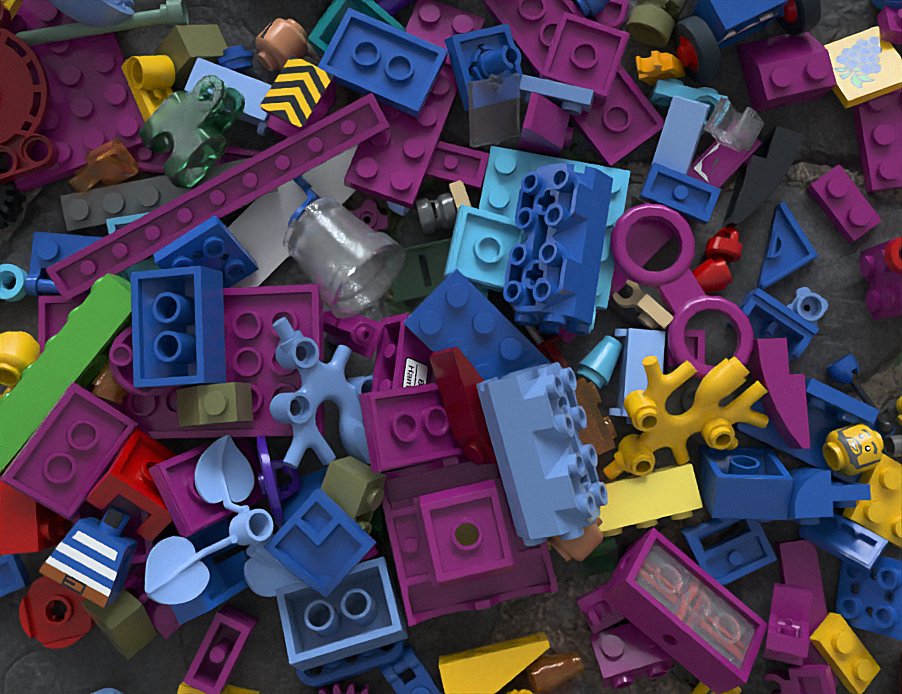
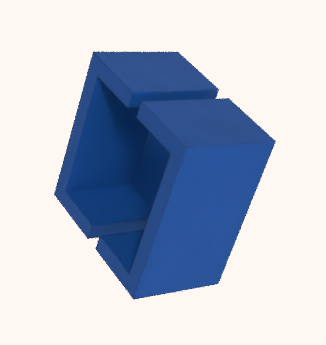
M226 517L186 537V539L193 544L195 552L198 553L202 549L229 537L230 523ZM230 544L200 559L208 568L210 579L206 588L196 598L184 603L170 605L180 625L212 610L248 587L244 576V566L248 558L244 550L216 565L212 558L239 544Z

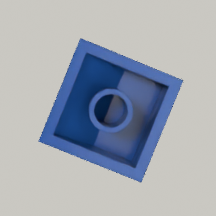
M699 445L702 497L712 518L722 521L754 519L765 523L773 520H787L794 479L771 447L737 446L733 450H718L711 448L709 445Z

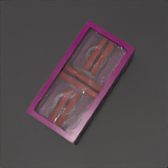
M652 528L628 545L601 595L604 600L715 694L724 693L747 682L768 627L764 620L655 528Z

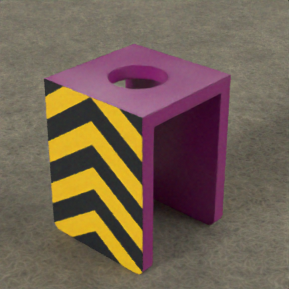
M292 54L260 104L263 111L271 114L266 123L267 128L285 138H289L324 119L337 100L334 75Z

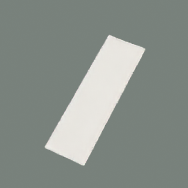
M358 145L302 175L312 185L311 189L330 206L331 212L329 216L356 191L344 186V178ZM293 180L278 188L279 192L269 193L256 199L228 227L229 231L256 260L259 270L230 288L258 287L310 236L295 238L288 230L290 217L308 199L303 189ZM314 201L311 207L301 215L297 221L296 228H302L313 220L322 208L318 202Z

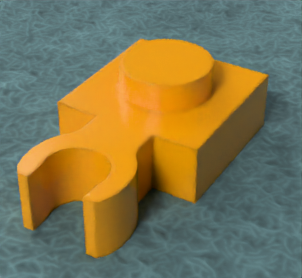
M651 51V57H635L639 79L650 86H654L658 79H678L685 76L684 66L672 54Z

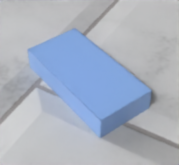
M673 96L652 164L655 162L688 175L711 105L680 96Z

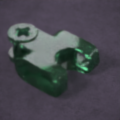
M204 76L196 83L190 93L177 91L168 96L143 124L139 131V138L146 148L156 153H168L173 148L172 154L164 165V173L175 187L182 189L192 188L225 153L227 142L222 135L242 115L245 107V98L235 88H226L224 81L217 76Z

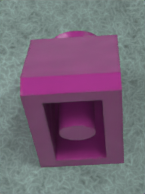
M531 92L517 148L558 158L562 147L568 149L574 128L568 126L570 114L540 94Z

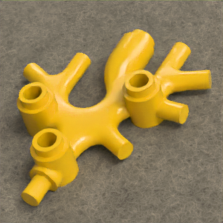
M648 356L642 360L648 380L646 390H635L629 393L623 403L633 426L643 431L641 435L631 434L624 437L618 445V451L614 454L615 460L605 467L603 471L611 481L624 471L637 476H646L652 472L655 465L653 452L663 447L671 448L677 464H685L690 460L686 448L687 439L698 432L701 433L711 448L733 450L738 445V439L735 437V431L732 427L733 424L738 422L746 423L762 429L767 426L769 417L766 414L751 410L750 407L768 391L759 381H756L730 404L723 407L719 406V401L746 381L744 377L750 373L733 356L730 360L725 358L703 378L696 390L693 405L687 412L681 415H671L665 409L668 396L694 375L697 370L686 360L672 373L665 375L662 374L657 357Z

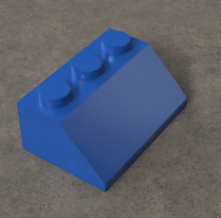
M204 266L131 272L134 388L183 387L226 383L223 273Z

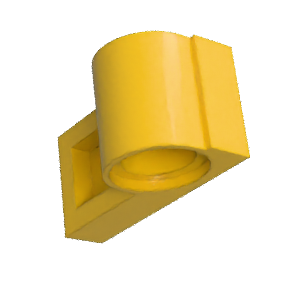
M167 55L131 56L129 59H126L121 68L148 131L179 128L185 119L171 89L175 82V68L172 60Z

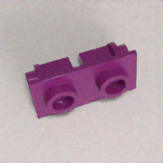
M340 308L337 314L330 310L323 311V331L328 333L325 341L337 346L344 345L350 348L352 352L372 359L387 325Z

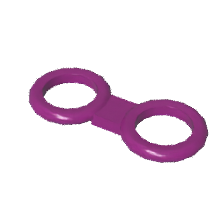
M645 203L628 209L617 219L610 234V253L615 266L628 280L641 286L654 287L669 313L674 317L668 326V346L674 361L680 366L688 360L697 370L692 376L699 380H703L716 367L707 366L696 361L688 352L684 342V329L688 320L695 313L715 311L725 316L733 324L737 334V348L733 356L746 366L754 349V332L749 319L735 303L721 296H707L689 269L695 256V238L688 222L677 211L663 204ZM644 219L659 220L667 224L674 231L679 242V254L674 265L669 269L654 272L638 267L630 259L626 250V235L629 228L635 222Z

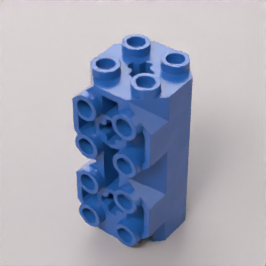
M558 163L540 166L536 171H530L523 177L521 189L519 190L515 224L525 232L527 240L524 244H516L511 249L503 288L505 300L512 303L515 308L514 323L523 326L538 325V332L550 335H558L560 329H566V332L572 334L588 335L594 312L613 178L597 168L585 166L584 173L573 172L575 164Z

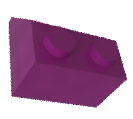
M809 32L797 36L785 34L737 46L753 113L820 99L837 85L828 49Z

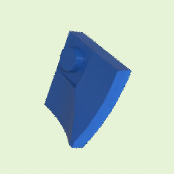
M319 488L312 493L264 548L295 576L320 594L328 597L377 542Z

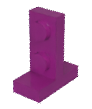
M774 582L764 658L803 666V659L808 657L810 644L809 618L813 590Z

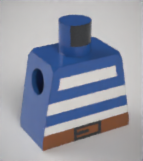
M110 505L102 521L94 517L79 520L41 566L39 573L103 608L114 603L121 594L138 546V542L135 539L122 533L131 514L121 507Z

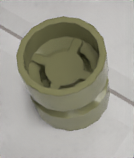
M637 0L638 6L634 7L625 26L626 32L630 33L629 36L645 46L652 48L665 47L672 35L675 21L679 19L687 0Z

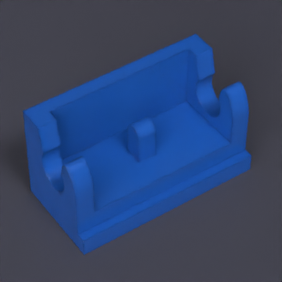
M760 288L747 292L738 306L749 319L754 332V340L787 338L789 362L793 357L796 359L800 357L813 336L820 329ZM728 321L727 325L734 329L733 324Z

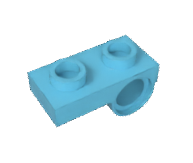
M673 78L658 79L649 96V102L653 106L665 109L670 108L673 96H680L711 105L708 112V121H705L701 135L707 133L720 119L725 111L728 99L727 96L719 95L715 89L708 87L696 89L684 86L682 81Z

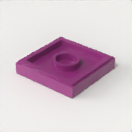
M562 11L539 78L594 90L593 100L606 103L630 33Z

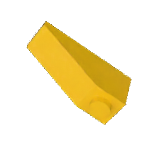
M545 632L439 656V669L445 694H495L550 648Z

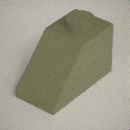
M229 382L199 385L177 390L179 427L254 421L251 383Z

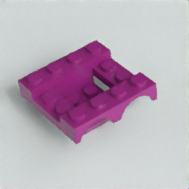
M465 455L382 473L387 476L383 486L385 493L382 505L409 626L449 613L489 608L497 603L521 596L558 591L547 541L533 546H525L523 538L517 536L497 463L476 465ZM463 523H471L478 529V538L471 545H463L456 539V529Z

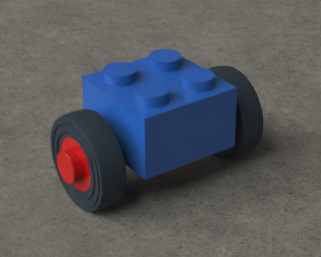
M699 0L694 5L695 9L691 16L674 26L672 33L676 55L684 66L686 74L696 83L706 82L718 75L721 70V50L766 29L775 18L780 26L790 35L804 34L818 25L821 18L820 0Z

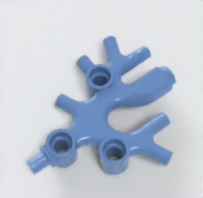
M285 317L277 320L272 324V327L281 339L275 353L276 360L285 369H298L302 380L299 391L279 393L270 403V413L274 420L282 424H291L293 427V440L283 463L297 469L307 448H311L323 465H328L330 461L335 460L336 456L319 432L315 420L317 408L322 402L330 400L339 409V434L347 454L371 467L359 394L371 392L374 372L369 376L346 379L344 371L352 353L350 348L338 345L330 363L325 364L318 359L319 349L314 340L304 337L300 330L294 331Z

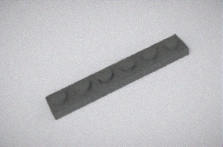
M248 159L62 195L60 199L67 231L76 232L106 226V219L152 212ZM278 188L269 193L279 192Z

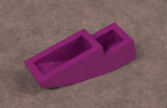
M787 338L754 340V349L748 362L753 382L759 381L768 391L760 398L765 412L777 432L790 448L810 449L805 375H790Z

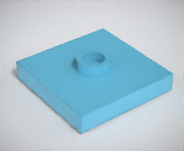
M461 204L457 212L443 277L446 278L456 268L473 285L503 293L510 251L516 244H524L527 240V235L517 227L515 219Z

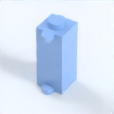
M197 57L184 89L187 93L184 106L194 108L196 103L256 125L258 126L257 133L265 136L269 130L266 123L271 114L263 111L260 104L272 85Z
M632 328L615 329L614 336L622 337L623 349L621 350L617 408H609V415L626 417V424H632L624 409V400L629 393L635 390H646L648 380L642 364L644 358L656 356L663 374L666 331Z

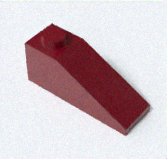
M457 346L433 352L429 358L454 439L463 448L465 456L476 465L497 463L476 384L484 381Z

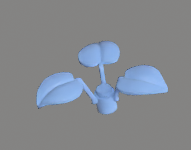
M225 435L219 438L201 455L195 469L194 481L198 494L206 503L215 504L223 501L226 509L238 513L230 522V536L202 549L198 553L195 552L193 544L183 537L172 536L158 542L149 553L145 570V592L155 602L172 605L196 598L206 588L210 579L209 570L200 559L234 543L242 546L249 545L246 549V554L250 558L245 563L244 576L248 586L256 594L263 597L276 596L275 589L302 581L264 548L274 536L272 534L273 520L270 514L263 509L250 511L248 505L239 506L233 504L245 500L250 495L254 486V475L248 460L235 446L231 436Z

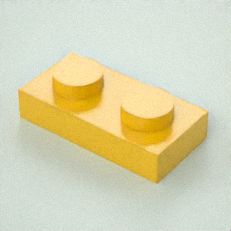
M830 612L809 637L810 641L850 693L862 694L881 670L841 614Z

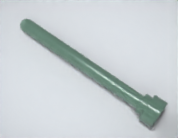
M166 0V4H161L160 9L133 13L124 22L113 27L97 28L77 22L19 32L16 36L25 41L29 46L158 24H165L166 27L172 26L174 28L175 25H189V17L184 0Z

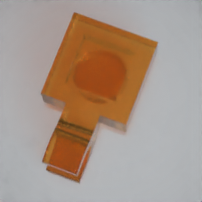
M116 138L89 151L85 158L88 164L75 170L73 173L77 177L71 179L69 183L78 193L88 190L99 180H102L106 186H112L137 174L140 166L121 141Z

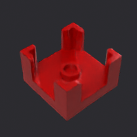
M136 427L110 463L111 467L108 472L93 487L86 501L102 510L118 493L151 514L138 527L137 533L152 542L173 519L148 469L178 455Z

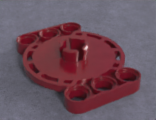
M1 1L0 156L9 154L13 159V165L8 172L0 173V185L47 170L55 165L59 157L56 144L49 138L38 134L44 125L49 110L50 87L47 72L38 55L30 46L6 30L12 19L11 12ZM12 40L19 44L26 51L27 55L23 57L12 49ZM34 66L36 67V69H37V71H38L39 80H40V85H39V82H38V78H37L36 74H35L34 71H33ZM43 142L48 147L46 158L38 162L33 161L30 154L31 148L36 143Z

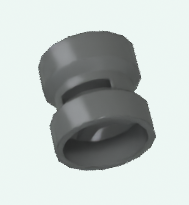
M450 192L441 194L437 199L431 201L426 198L416 200L423 235L432 234L436 229L442 227L447 230L454 228L457 216ZM433 210L436 211V215H437V218H436V219L434 218Z

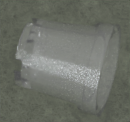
M320 198L304 208L308 214L300 222L294 218L284 235L283 246L312 282L319 285L320 298L337 318H349L370 307L389 289L402 269L405 260V250L403 246L386 233L374 231L334 198Z

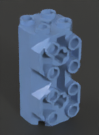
M558 362L548 363L508 373V375L501 377L502 379L500 380L498 377L476 384L517 536L523 538L525 546H533L547 541V537L560 535L561 540H571L584 535L583 527L596 523V518L600 515V506H605L608 503V494L604 483L599 482L596 471L598 460L594 446L592 444L584 445L579 439V430L586 429L587 417L583 407L579 406L575 394L577 381L573 370L570 367L563 369Z

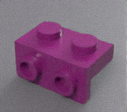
M633 623L589 635V641L601 673L604 688L613 686L614 690L623 689L635 683L634 679L648 675L649 679H656L670 672L669 668L674 666L675 659Z

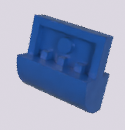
M796 467L788 470L794 480L787 520L796 521V524H820V517H834L833 507L853 508L857 507V500H871L870 484L831 480V470L809 467Z

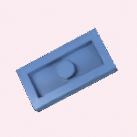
M523 74L519 85V92L521 97L526 98V103H529L531 92L540 94L556 105H561L560 108L569 114L581 115L582 110L591 111L594 90Z

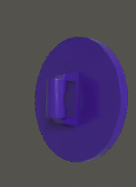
M261 435L257 436L256 441L262 472L258 473L262 495L268 494L274 522L279 529L285 524L280 501L301 490L302 484L298 467L294 469L283 463L284 459L270 460L265 436ZM282 467L283 472L291 475V479L286 484L287 489L279 491L274 469Z

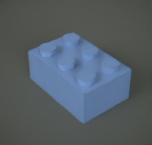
M384 556L357 564L328 597L320 594L303 581L275 589L289 664L300 671L409 638L392 568Z

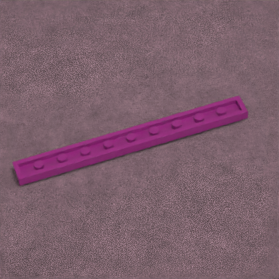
M370 93L46 268V271L64 301L71 300L91 289L92 285L107 273L117 275L151 257L154 253L214 215L219 219L227 216L390 128L373 93Z

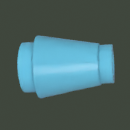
M606 335L577 365L576 378L587 387L597 391L603 385H608L623 345L617 339Z

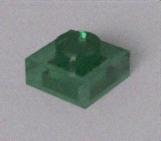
M614 536L603 538V541L584 560L580 561L584 577L616 569L619 561L618 547Z

